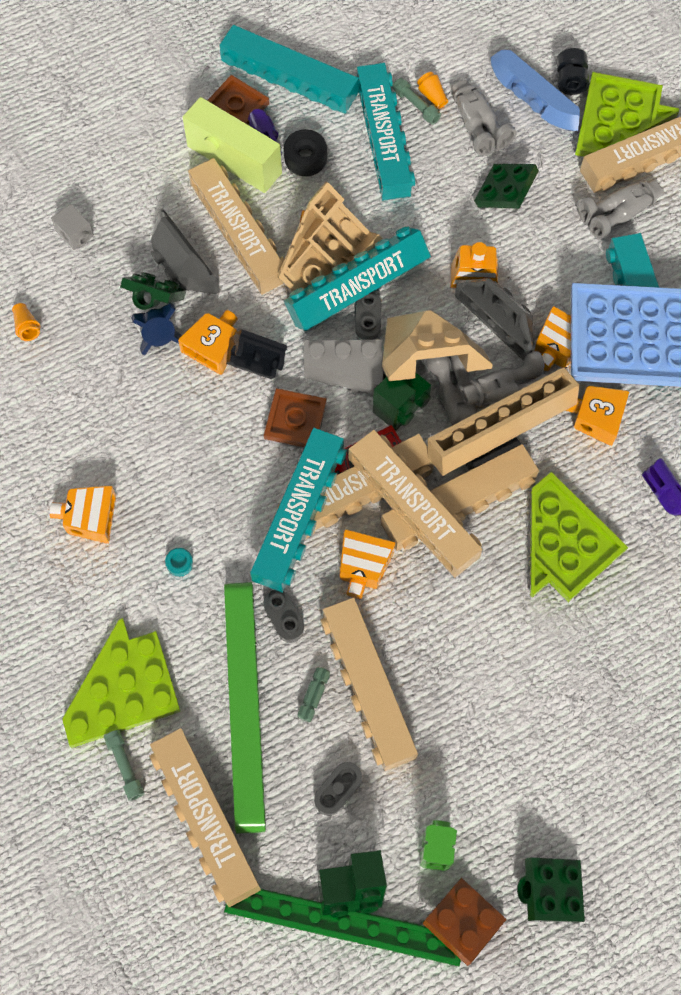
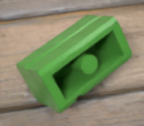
M433 820L432 825L426 827L423 833V849L420 857V866L422 868L446 871L453 865L455 854L453 847L456 844L457 830L450 827V822Z

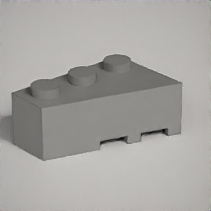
M304 340L305 378L335 387L336 385L346 387L355 393L363 392L373 395L374 389L383 381L382 340Z

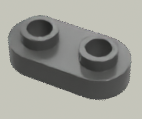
M371 292L356 301L355 331L362 340H374L381 332V298L375 292ZM365 301H372L373 303L366 304ZM371 323L372 326L366 327L364 324Z
M272 590L267 593L263 601L264 610L278 636L285 642L298 641L304 633V622L290 596L285 591L282 593ZM275 599H280L282 604L274 606L272 602ZM292 622L295 624V628L288 630L285 628V625Z
M344 762L338 765L316 791L314 797L315 807L321 814L326 816L337 814L358 790L362 783V772L356 764ZM345 774H350L353 777V781L348 784L344 783L342 777ZM331 796L335 802L331 806H326L323 802L324 798Z

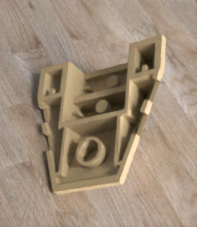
M325 182L309 201L277 276L291 291L298 288L304 289L311 285V281L314 278L328 275L333 272L332 269L341 263L347 264L354 260L353 257L357 253L371 250L375 247V243L383 239L379 234L370 232L344 206L342 202L345 199L328 182Z
M429 310L387 318L382 367L389 381L415 378L416 360L454 355L459 357L466 372L492 369L493 364L486 352L466 334L436 312Z

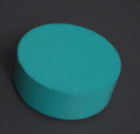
M175 548L166 555L165 564L169 573L181 577L187 575L192 570L193 559L188 550Z

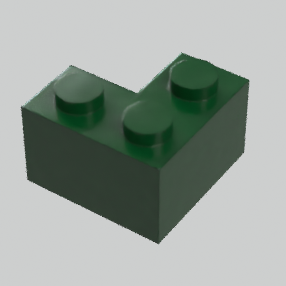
M417 373L413 379L389 381L386 377L374 389L372 412L389 426L392 425L394 430L397 431L401 425L406 426L414 417L413 413L419 407L422 409L428 404L431 399V384Z
M381 850L354 853L350 855L349 866L319 870L318 888L323 916L330 915L337 918L354 911L368 914L377 911L378 908H382L387 882Z

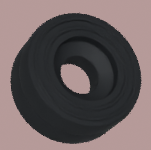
M309 129L298 130L290 134L284 144V161L287 168L299 176H312L319 173L327 162V144L323 136ZM303 149H309L312 151V154L308 157H303L299 152Z

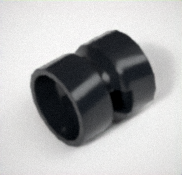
M566 49L557 56L558 89L563 94H581L589 87L588 56L582 49Z

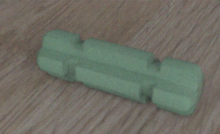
M316 668L313 675L314 680L310 682L303 699L304 705H301L298 711L299 719L306 722L312 721L315 714L314 708L318 707L325 689L324 684H327L330 677V671L327 669Z

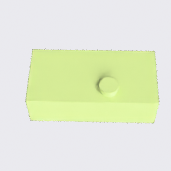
M200 97L183 115L187 147L209 160L214 158L219 166L223 165L227 171L261 192L266 193L282 174L279 143L204 98Z

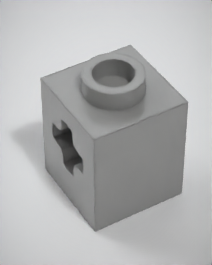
M69 204L51 217L55 231L73 250L85 245L93 237L90 223L72 204Z

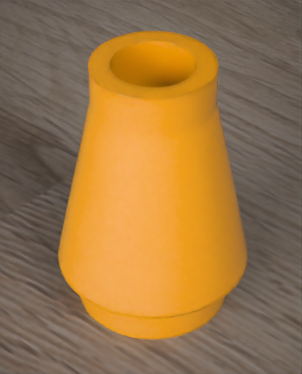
M428 72L417 81L418 90L437 109L443 108L449 100L444 93L438 75Z
M18 303L14 305L12 312L16 335L23 341L36 339L40 334V324L28 310L26 304Z

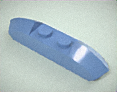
M500 50L491 57L493 71L503 86L512 90L518 98L524 100L534 112L539 113L541 118L548 123L562 129L578 131L580 108L511 50Z

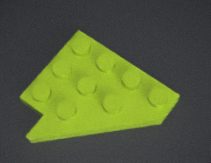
M592 72L575 155L584 157L677 118L680 108L659 105L663 85Z
M550 472L531 490L530 596L533 598L550 583L569 603L617 560L628 547L571 490Z
M124 619L118 620L62 718L71 748L104 738L106 734L115 730L122 732L181 712L157 632L130 639Z

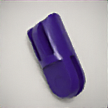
M261 109L253 110L248 117L249 126L277 142L278 132L272 119Z
M659 458L641 475L665 511L670 515L679 516L681 515V485L665 461Z

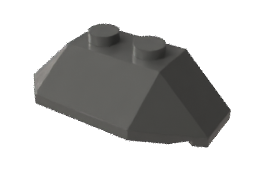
M163 208L158 210L151 237L153 247L151 255L158 265L162 263L165 267L164 271L170 281L179 283L181 289L209 294L219 293V284L216 276L204 263Z
M489 278L462 280L457 283L455 297L524 361L525 356L533 350V315H531L530 310L525 305L517 302L507 288H502L497 282Z

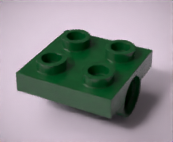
M493 164L474 200L477 207L519 209L539 172L536 164Z
M141 272V275L133 273L132 276L123 277L120 288L133 292V303L142 310L157 307L160 302L168 304L184 300L186 290L179 288V283L170 280L160 282L155 280V275ZM145 291L151 295V302L149 304L144 300Z
M526 858V876L520 878L517 885V894L519 900L523 904H527L528 921L585 922L581 860Z

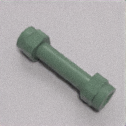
M401 77L394 82L392 89L399 97L405 96L423 113L425 121L431 125L439 121L441 113L434 105L429 106L412 91L411 84Z
M120 730L106 734L104 736L108 750L113 752L125 782L123 789L128 801L142 797L145 793L140 780L135 778L123 748L125 741Z

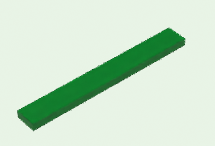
M264 889L231 907H228L227 904L225 906L224 913L460 967L461 960L428 928L422 925L369 913L364 914L360 911L348 912L347 915L337 918L330 915L323 916L321 902Z

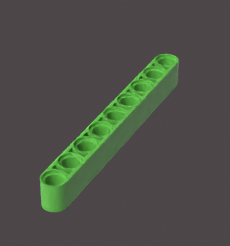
M252 582L224 584L235 831L236 834L266 832L253 584Z

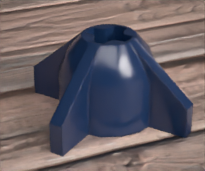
M169 303L160 309H151L146 313L132 315V323L140 326L143 338L140 347L142 355H146L151 346H163L171 340L179 344L178 340L182 335L175 330L171 318L176 310L174 304Z

